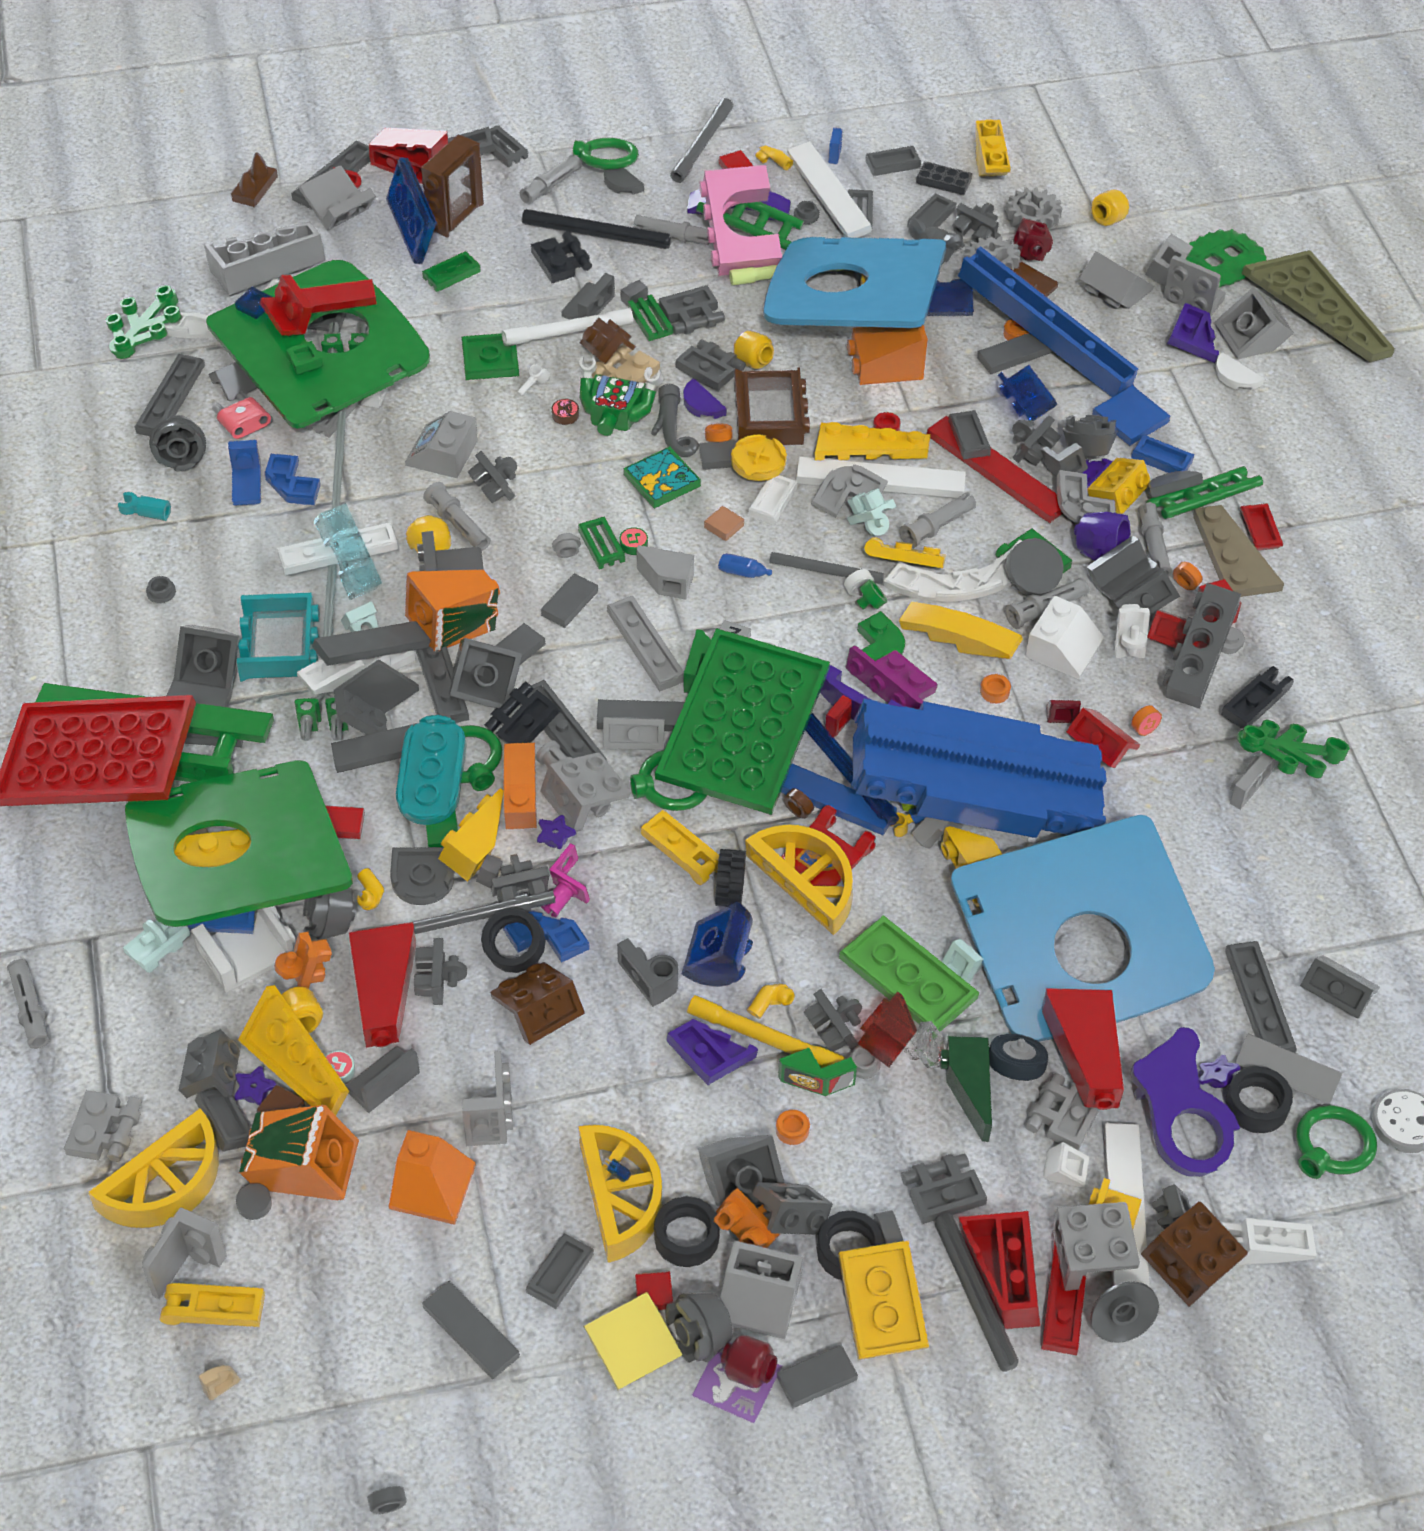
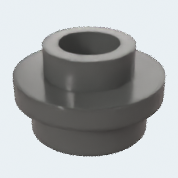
M802 201L795 208L794 217L803 220L804 224H811L819 219L820 212L814 202Z
M157 576L149 581L146 594L148 599L154 603H165L175 596L176 588L169 578Z

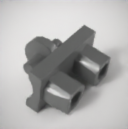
M962 203L956 208L958 216L952 224L955 233L965 236L972 229L975 231L972 239L976 243H978V238L980 237L986 240L989 236L996 239L1001 236L998 233V216L993 214L994 206L992 204L985 203L982 207L975 205L973 209Z
M1048 415L1036 429L1034 428L1035 423L1032 420H1018L1012 428L1015 435L1013 438L1016 442L1022 441L1024 443L1013 456V459L1019 463L1023 458H1026L1037 466L1043 459L1042 447L1037 442L1039 441L1043 446L1052 449L1061 438V435L1050 427L1055 419Z
M482 451L477 453L475 457L479 463L467 472L478 487L489 478L492 479L481 488L489 501L493 503L504 495L509 501L516 497L505 479L513 480L516 477L517 462L512 457H497L495 459L496 465L494 466Z
M514 854L510 855L511 865L500 867L502 877L491 879L492 886L490 888L492 896H497L498 901L503 902L515 899L517 891L528 889L529 895L548 892L550 874L547 866L533 869L531 860L520 862L518 855Z
M434 938L433 947L416 948L415 952L416 969H432V974L414 975L415 996H432L433 1005H443L444 980L448 981L447 985L449 987H456L457 981H461L467 976V966L458 961V956L451 955L449 956V961L445 962L443 938Z
M822 989L815 992L813 995L817 1001L810 1005L804 1011V1014L815 1029L829 1020L832 1021L834 1025L819 1035L827 1048L832 1052L846 1044L851 1050L856 1048L859 1043L845 1023L850 1021L852 1026H857L861 1023L858 1015L862 1010V1005L859 1000L851 999L847 1001L844 996H840L836 999L839 1005L836 1010Z

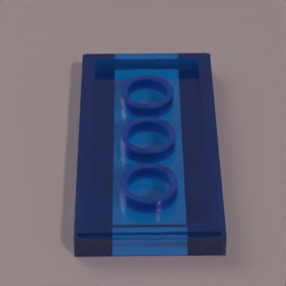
M400 157L386 200L414 264H423L437 222L409 159Z

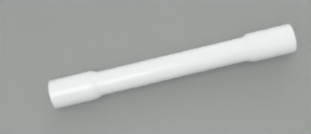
M630 308L608 311L604 314L548 324L502 330V340L505 346L526 343L535 339L585 331L594 324L598 317L606 323L611 319L617 325L622 326L633 323V314Z

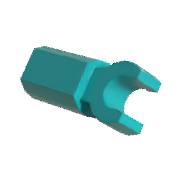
M124 492L123 496L126 503H118L119 512L124 515L137 513L142 517L167 521L171 513L170 501L142 495L137 497L133 492Z

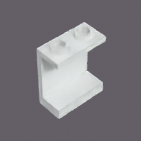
M275 906L257 910L258 912L255 913L253 934L218 932L211 936L203 924L191 930L195 948L225 993L273 969L276 958L280 954L294 951L292 945L296 942L294 934L288 925L284 927L279 922L280 916Z

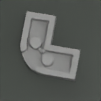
M853 464V466L840 467L828 473L811 504L836 518L849 494L854 497L860 493H867L879 488L882 494L888 481L859 465Z
M1059 470L1056 476L1058 505L1069 519L1079 524L1081 518L1086 513H1116L1115 500L1088 496L1087 474Z

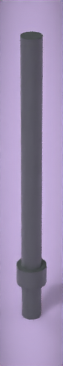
M552 890L530 896L527 893L515 895V899L414 921L415 934L486 919L498 911L507 908H518L531 912V908L556 903L554 892Z

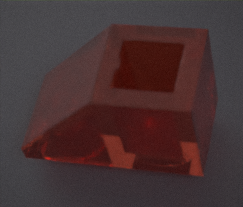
M897 991L890 1001L884 998L860 1028L865 1033L857 1044L890 1068L917 1032L901 993Z

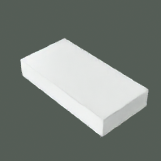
M780 475L767 480L749 508V516L775 525L796 491L797 481Z

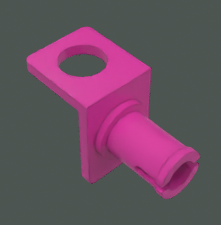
M571 843L549 869L553 884L556 885L553 889L556 903L541 906L548 914L552 911L551 916L555 918L558 917L560 911L571 897H576L586 904L590 901L587 888L567 875L578 861L576 847ZM569 857L568 862H567L566 865L562 868V866H563L565 860Z

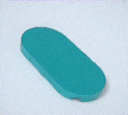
M442 715L426 716L420 719L419 723L414 726L412 724L404 736L396 800L401 814L416 824L432 825L444 821L455 811L459 802L466 740L462 728L449 717Z

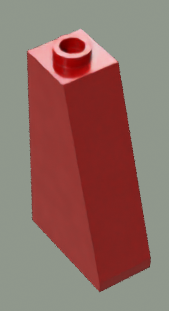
M413 922L349 932L366 1048L373 1046L385 1047L391 1043L399 1042L416 951Z
M1046 988L1042 1013L1085 1108H1098L1101 1110L1119 1108L1124 1085L1112 990Z

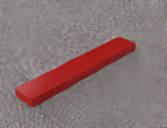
M948 416L943 417L927 429V434H930V438L1049 524L1063 514L1058 505L1057 494L993 448H991L990 456L963 460L948 422Z

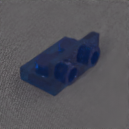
M955 279L950 282H939L937 280L927 316H973V288L962 279Z

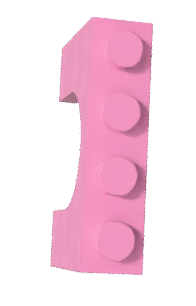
M766 165L705 171L704 180L700 181L699 187L701 197L706 199V204L703 205L704 219L709 220L710 227L707 228L708 242L713 243L714 251H711L712 266H717L718 276L729 275V270L778 265L780 259H782L778 234L753 237L742 236L733 232L726 225L723 218L724 213L734 205L768 201L770 184Z

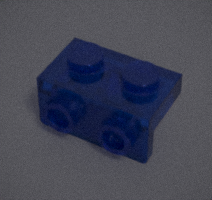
M1029 364L1008 379L1003 372L998 374L1002 383L998 387L1006 399L1011 397L1014 400L1011 405L1019 417L1025 415L1027 420L1035 421L1058 405Z

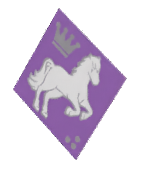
M723 1347L709 1361L692 1396L754 1424L777 1378V1372H780L782 1365L777 1364L775 1374L769 1383H764L759 1388H750L731 1381L726 1376L725 1364L721 1363Z

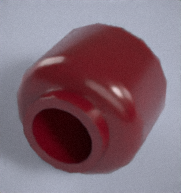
M741 1335L732 1344H726L722 1352L721 1363L725 1364V1374L729 1380L750 1388H759L764 1383H769L773 1378L777 1367V1357L773 1354V1349L769 1343L747 1335Z

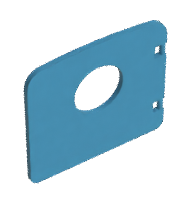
M806 237L797 239L789 244L772 276L764 304V318L770 323L779 325L921 327L924 325L946 252V242L941 239L905 240L904 238L840 237V239ZM834 269L857 271L868 278L861 286L842 292L818 291L806 284V281L811 276Z
M1135 815L971 863L955 869L952 873L951 886L965 916V921L977 952L983 958L982 965L1000 1005V1011L1006 1026L1012 1034L1024 1035L1038 1042L1054 1039L1042 1013L1046 988L1112 990L1116 1023L1200 993L1208 987L1213 979L1215 967L1211 954L1154 822L1146 815ZM977 898L982 913L972 915L967 901ZM1093 914L1114 922L1125 934L1130 947V960L1125 971L1116 979L1101 984L1085 983L1070 976L1059 964L1054 950L1055 935L1066 921L1079 915ZM1012 987L1018 1003L1008 1006L1002 990Z

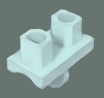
M879 488L867 493H860L847 500L854 513L847 517L850 525L865 522L866 530L872 536H880L887 532L889 520L882 511L896 507L893 499L884 501Z
M147 920L143 924L144 931L126 944L123 949L125 954L146 972L150 973L159 966V960L167 953H175L183 946V940L190 936V931L186 926L171 927L165 926L157 920L155 922Z

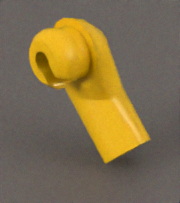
M767 145L759 147L760 150L755 154V157L762 163H766L771 158L784 170H789L793 165V160L785 153Z
M365 868L357 875L358 880L365 888L362 891V896H357V903L362 909L368 911L378 907L384 893V887L371 869Z
M781 983L765 985L759 990L747 1011L752 1016L761 1019L769 1005H790L795 997L794 991Z

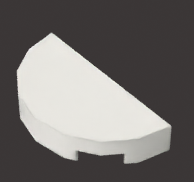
M1223 352L1217 357V377L1226 386L1236 390L1239 387H1251V390L1263 386L1265 378Z

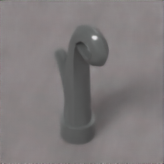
M664 384L658 390L660 411L651 434L655 436L663 428L667 447L670 446L680 457L692 456L698 450V441L690 436L677 439L678 404L680 403V389L674 384Z

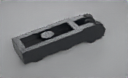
M1272 666L1262 675L1259 674L1223 707L1221 715L1241 729H1244L1245 726L1256 722L1290 690L1294 679L1287 676L1277 685L1273 684L1272 682L1278 676L1279 669Z

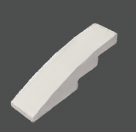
M411 650L329 666L321 659L298 671L297 676L314 695L333 692L338 686L376 660H381L397 670L415 661V652Z
M1245 1218L1242 1224L1222 1223L1248 1252L1247 1256L1237 1265L1312 1260L1317 1256L1313 1229L1310 1224Z

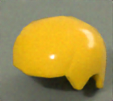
M426 515L415 519L407 528L406 540L411 550L414 548L417 551V544H423L422 532L433 531L435 551L447 550L451 547L449 528L441 518Z

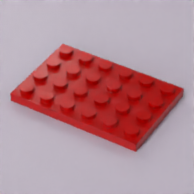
M192 695L23 703L0 768V806L168 800L196 706L194 697Z

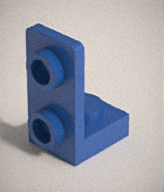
M257 440L228 441V451L232 467L233 505L260 504L261 462Z

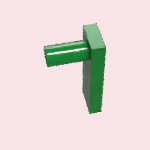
M228 733L220 734L212 756L182 752L174 780L195 782L233 774L231 756L237 743L236 738Z

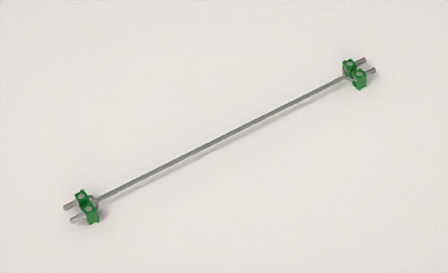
M331 322L329 334H324V341L321 342L322 352H344L337 322H335V325ZM360 322L356 324V333H351V340L348 341L349 350L356 348L366 339L368 333H365L366 324L362 322L361 326ZM346 408L338 411L330 536L337 535L339 530ZM336 564L329 565L327 571L323 637L332 636ZM328 692L319 694L316 697L296 699L294 701L301 740L305 741L306 733L307 741L311 739V732L318 731L319 722L322 721L319 700L323 695L326 698L325 705L331 738L336 740L337 731V740H340L342 738V731H348L349 724L337 718L335 697L329 696Z

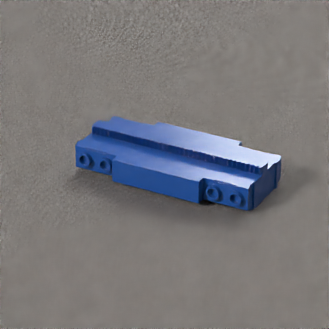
M863 699L855 717L857 729L853 735V781L851 788L856 789V794L916 805L918 816L1037 838L1041 830L1071 835L1105 824L1106 816H1103V808L1105 807L1103 787L1107 782L1106 770L1103 766L1101 768L1102 752L1099 750V745L1074 742L1041 734L1039 724L925 701L922 702L919 709Z

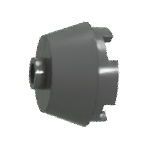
M174 415L164 419L153 429L149 445L154 458L159 464L174 468L175 471H184L194 467L203 457L206 450V438L201 428L191 419L181 415Z
M1086 415V417L1076 421L1075 416L1066 417V425L1063 428L1067 447L1077 443L1082 447L1085 459H1096L1097 456L1108 455L1118 434L1116 420L1108 422V417L1098 415Z
M349 887L343 891L305 899L303 916H307L309 927H305L303 931L308 932L310 936L316 937L317 940L346 934L350 922L354 920L356 913V903L353 902L352 889Z
M712 1292L682 1293L678 1295L676 1301L666 1306L665 1317L667 1326L672 1323L674 1324L676 1334L680 1340L676 1344L682 1353V1357L690 1363L694 1360L697 1362H709L731 1341L733 1328L730 1315L716 1294Z

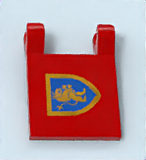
M826 805L809 828L818 830L834 840L846 854L852 870L863 857L875 849L876 843L874 841L876 836L869 831H865L854 847L827 830L836 823L837 818L834 815L837 810L830 805ZM795 848V870L802 874L822 856L810 850ZM830 864L809 883L813 886H837L842 879L836 868Z

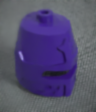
M1112 512L1086 513L1081 518L1080 523L1076 524L1074 528L1077 549L1084 556L1096 561L1130 538L1131 529L1128 515Z

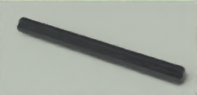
M525 209L522 214V223L525 225L570 231L571 233L669 249L672 241L671 234L530 209Z

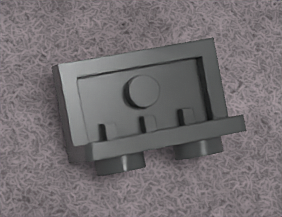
M220 1029L204 1037H198L188 1044L178 1089L186 1099L213 1086L225 1098L232 1095L240 1056L237 1043L229 1039Z

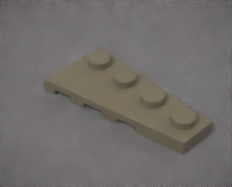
M1222 505L1194 509L1193 518L1219 580L1225 579L1232 590L1240 593L1241 597L1281 592L1283 590V581Z

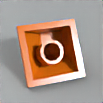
M408 1130L396 1161L389 1209L455 1225L474 1173L476 1162L441 1137Z

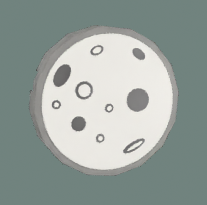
M1395 1089L1385 1093L1377 1101L1371 1118L1375 1133L1383 1143L1397 1147L1398 1151L1404 1153H1419L1423 1151L1424 1095L1409 1089Z

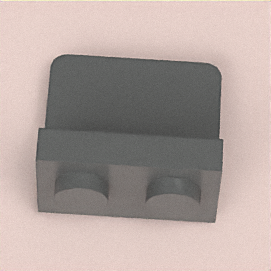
M433 531L422 532L423 544H417L418 560L419 562L424 561V565L419 566V571L484 569L481 548L469 547L435 551Z

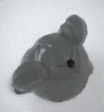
M911 218L909 222V232L914 240L941 239L946 242V252L942 264L950 260L955 250L965 246L963 236L958 233H949L935 226L926 228L924 221L920 218Z

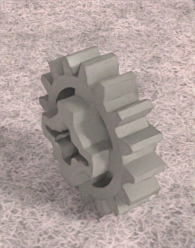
M1037 187L1034 190L1024 188L1023 193L1017 190L1015 191V196H1009V202H1007L1006 206L1007 220H1012V225L1017 226L1020 225L1022 218L1046 223L1048 229L1052 230L1053 224L1058 225L1061 218V200H1055V194L1047 195L1048 190L1046 189L1039 192Z
M989 236L984 240L980 237L978 238V243L971 241L970 247H965L964 258L966 256L969 258L973 256L977 248L981 246L1010 269L1019 268L1020 250H1018L1017 244H1012L1011 239L1002 241L1001 236L997 239Z

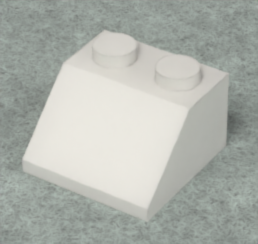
M1054 596L1029 634L1026 657L1080 679L1104 641V636L1081 606Z

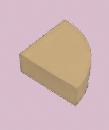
M225 1365L207 1370L198 1376L203 1392L210 1401L241 1380L232 1367Z

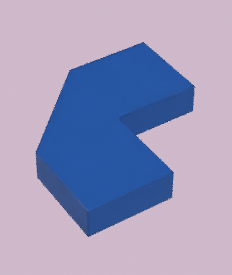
M270 453L264 473L266 481L287 503L315 505L321 486L320 478L295 476L299 464L298 456Z
M529 912L542 927L545 939L561 963L590 950L588 940L574 920L562 917L559 920L543 916V913ZM515 922L503 928L504 933L517 953L530 947L532 935L527 926Z

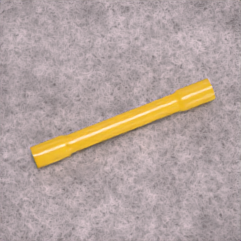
M694 995L689 1003L688 1014L712 1024L722 1025L789 1054L810 1048L820 1068L845 1059L842 1055L820 1046H813L728 1011L721 1005Z

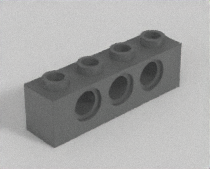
M1210 583L1206 584L1204 592H1197L1193 603V608L1197 610L1193 618L1188 617L1183 629V634L1186 635L1183 644H1177L1173 655V660H1176V664L1173 670H1167L1162 686L1167 687L1166 698L1200 709L1239 608L1240 593ZM1207 615H1212L1218 620L1207 622L1203 618ZM1197 641H1203L1208 646L1205 648H1197L1193 645V643ZM1186 667H1193L1197 669L1198 672L1196 674L1189 675L1186 674L1183 671V669Z

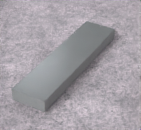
M634 596L607 605V613L659 692L684 683V671Z

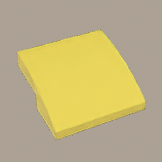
M647 1292L583 1326L599 1358L602 1359L617 1391L682 1356L672 1334Z

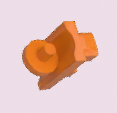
M302 932L298 934L294 951L280 954L276 958L274 968L283 979L295 978L299 987L309 989L311 983L324 981L325 968L322 962L330 961L332 952L326 939L312 941L308 932Z
M738 1188L716 1210L717 1215L714 1218V1222L722 1230L730 1229L739 1239V1242L768 1248L780 1236V1234H773L767 1230L769 1220L765 1217L767 1210L764 1209V1205L757 1208Z

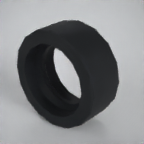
M507 908L498 911L488 919L483 927L481 943L484 953L495 967L504 972L519 973L538 963L544 953L546 939L542 927L532 914L523 909ZM522 923L528 927L532 935V943L528 950L515 958H506L500 955L495 946V938L499 931L508 924Z
M1252 1066L1242 1069L1234 1075L1225 1099L1226 1105L1235 1115L1240 1128L1252 1133H1268L1277 1130L1285 1123L1293 1103V1093L1288 1081L1277 1071L1267 1067ZM1247 1087H1261L1270 1091L1276 1097L1279 1106L1273 1112H1256L1242 1103L1239 1094L1242 1089Z
M684 1196L674 1198L661 1207L655 1218L654 1241L656 1249L663 1259L675 1266L693 1267L701 1265L713 1256L718 1249L720 1227L714 1222L717 1213L712 1206L700 1198ZM677 1218H696L706 1225L707 1237L703 1242L695 1246H678L667 1238V1226Z
M853 1210L840 1211L830 1216L820 1228L817 1239L818 1261L825 1272L835 1279L843 1280L839 1258L830 1250V1241L834 1235L843 1231H854L865 1236L871 1246L884 1244L883 1234L879 1225L865 1213Z

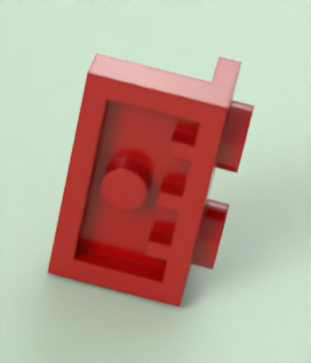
M281 275L279 284L275 289V297L261 298L260 305L281 335L306 334L313 306L291 275Z

